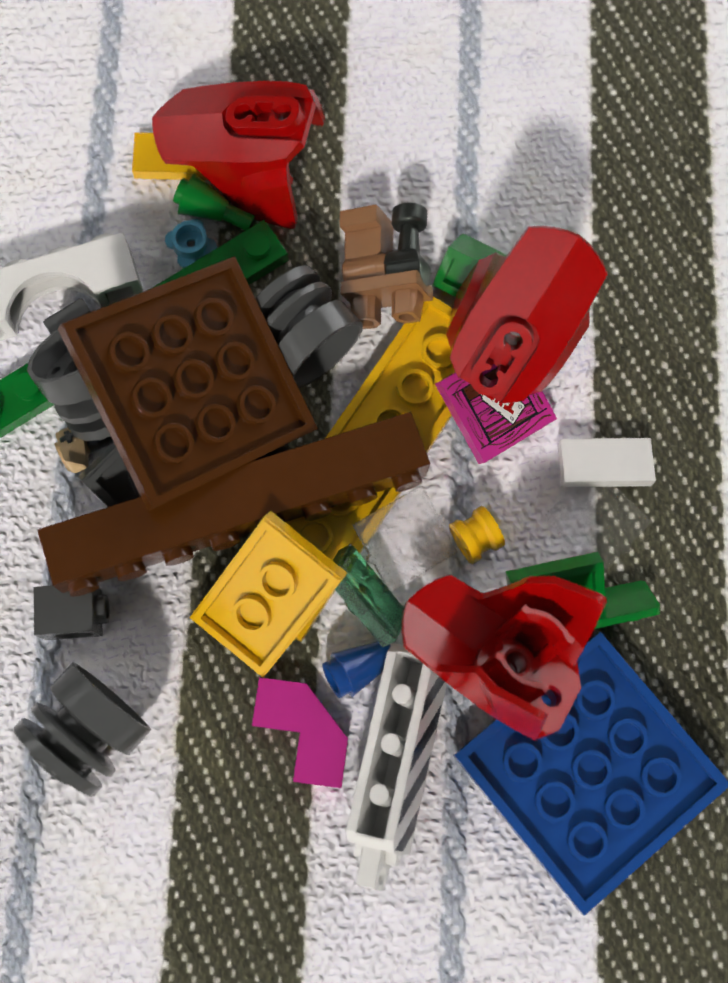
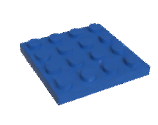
M601 632L597 633L587 642L577 660L581 690L559 731L544 738L533 740L495 719L453 755L583 916L590 912L728 788V780ZM543 694L541 696L543 702L551 706L550 698Z

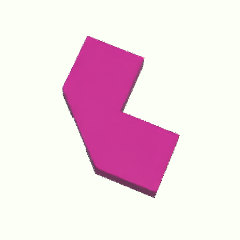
M259 677L252 726L300 733L293 782L342 788L348 743L346 735L306 683Z

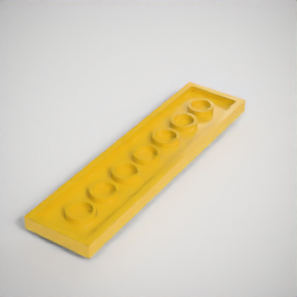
M434 296L432 301L423 302L421 320L419 322L404 323L326 438L412 412L426 453L429 452L452 417L435 383L455 372L450 359L451 348L446 336L452 307ZM392 487L377 492L378 497L366 504L351 506L350 502L331 507L332 513L320 519L305 521L303 516L286 523L348 573L401 492H396L395 488ZM339 585L295 639L300 642L303 641Z

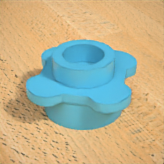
M198 219L179 223L165 237L166 246L175 251L178 256V264L182 268L187 267L217 248L216 241L208 238L204 223ZM189 241H194L195 245L189 247L187 243Z

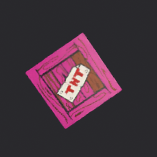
M493 364L490 370H485L482 373L487 379L495 380L498 378L496 373L499 367ZM456 372L435 383L478 464L489 461L557 419L543 391L529 395L524 401L501 403L492 396L479 394L470 383L458 378Z

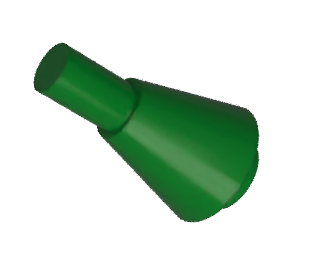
M195 173L191 176L190 180L181 179L173 198V202L179 205L177 213L180 215L219 222L224 220L245 231L251 228L255 215L231 205L229 200Z

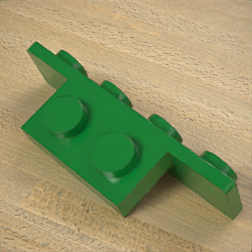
M598 551L505 571L507 585L518 582L528 576H556L601 593L606 597L607 603L595 629L624 622L638 621L642 618L660 614V604L647 583L643 580L605 588L604 561Z

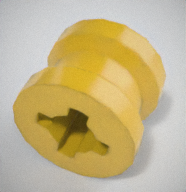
M484 506L474 509L472 516L467 520L457 519L449 524V529L456 545L466 560L472 565L480 561L483 553L489 549L497 551L505 546V539L497 522Z

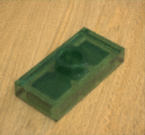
M349 544L340 549L333 559L337 565L347 572V575L335 590L345 601L349 611L361 620L384 648L396 642L399 636L404 607L352 544Z

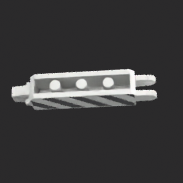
M402 635L400 644L393 643L387 651L346 828L347 841L355 843L354 856L361 857L356 884L377 891L385 890L391 865L399 867L402 855L410 856L447 685L443 679L404 648Z

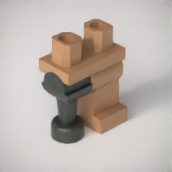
M417 203L396 205L392 209V221L377 204L340 211V228L345 232V260L342 265L343 281L341 282L340 294L350 303V309L363 323V329L377 328L381 325V308L391 306L392 317L397 322H419L421 320L423 302L433 300V287L429 285L432 274L431 267L420 255L419 233L425 230L427 226V209L423 205ZM394 230L400 233L397 251H393Z

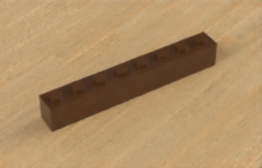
M408 412L249 462L150 511L147 510L142 498L139 497L40 528L37 531L53 586L61 593L69 591L72 597L81 596L99 589V582L117 577L118 581L138 578L147 573L146 567L165 561L166 566L184 563L194 557V551L212 546L214 551L233 547L240 543L241 536L252 533L270 511L284 522L303 516L305 521H312L332 513L331 507L350 502L351 506H359L371 502L378 497L377 492L392 487L395 488L396 492L412 489L423 482L422 478L426 477L431 463L412 412Z

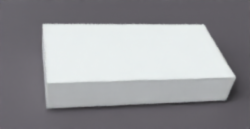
M651 438L560 439L557 444L561 487L652 486L656 481Z

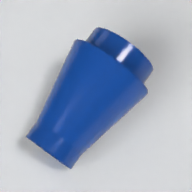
M383 637L372 643L330 654V660L323 663L322 668L330 687L338 698H342L347 694L354 697L383 672L387 651L391 646L386 638Z

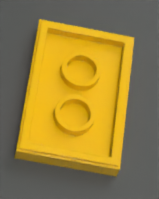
M270 511L264 516L189 618L264 678L347 575V572Z

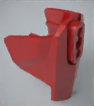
M289 81L231 82L183 89L174 95L153 115L154 139L158 152L165 164L193 166L219 189L233 205L255 215V220H265L266 223L288 229L296 227L298 219L291 186L293 177L289 172V162L305 147L311 124L319 126L324 124L325 115L314 90L309 89L305 84Z
M544 225L528 226L506 257L495 252L476 263L456 294L446 334L451 348L450 359L458 378L470 383L479 394L492 396L501 403L524 401L529 395L542 392L549 385L588 329L590 307L608 275L602 259L589 242L579 234L566 229ZM510 332H516L521 336H515ZM494 364L499 367L496 373L498 378L495 380L487 379L482 372L490 370Z
M450 574L425 585L405 603L401 622L403 646L431 671L486 713L513 730L533 740H537L560 730L579 694L581 682L577 660L593 633L607 600L601 593L556 576H528L507 586L481 593ZM543 694L550 698L551 706L543 702L541 698Z

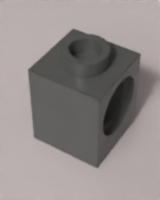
M53 585L33 587L35 636L44 640L103 636L102 624L109 623L110 606L108 596L102 595L100 588L85 595L72 597L69 591L61 593Z

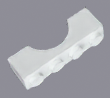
M124 233L101 234L94 237L90 242L74 247H57L49 251L47 255L30 260L16 259L0 268V341L18 336L20 321L26 309L36 299L47 293L58 290L77 291L89 296L103 308L144 292Z

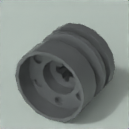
M308 265L295 267L280 275L255 298L298 388L309 385L333 368L349 352L363 331V323L344 302L340 300L329 302L332 297L331 288L326 283L320 281V276Z
M56 330L36 348L29 359L28 374L48 402L55 404L54 408L58 415L65 421L69 430L76 438L84 441H93L110 437L59 331Z
M72 662L50 686L53 695L63 707L57 712L44 704L36 702L32 706L31 711L44 728L29 719L22 718L13 729L20 742L29 750L31 757L47 773L61 783L69 784L79 792L92 797L101 789L102 784L89 767L107 777H111L116 769L109 757L104 753L107 746L109 745L125 755H130L151 731V728L111 689L83 667Z

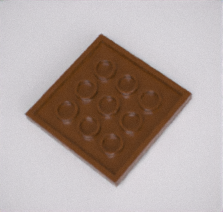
M235 256L64 322L58 328L148 511L318 429Z

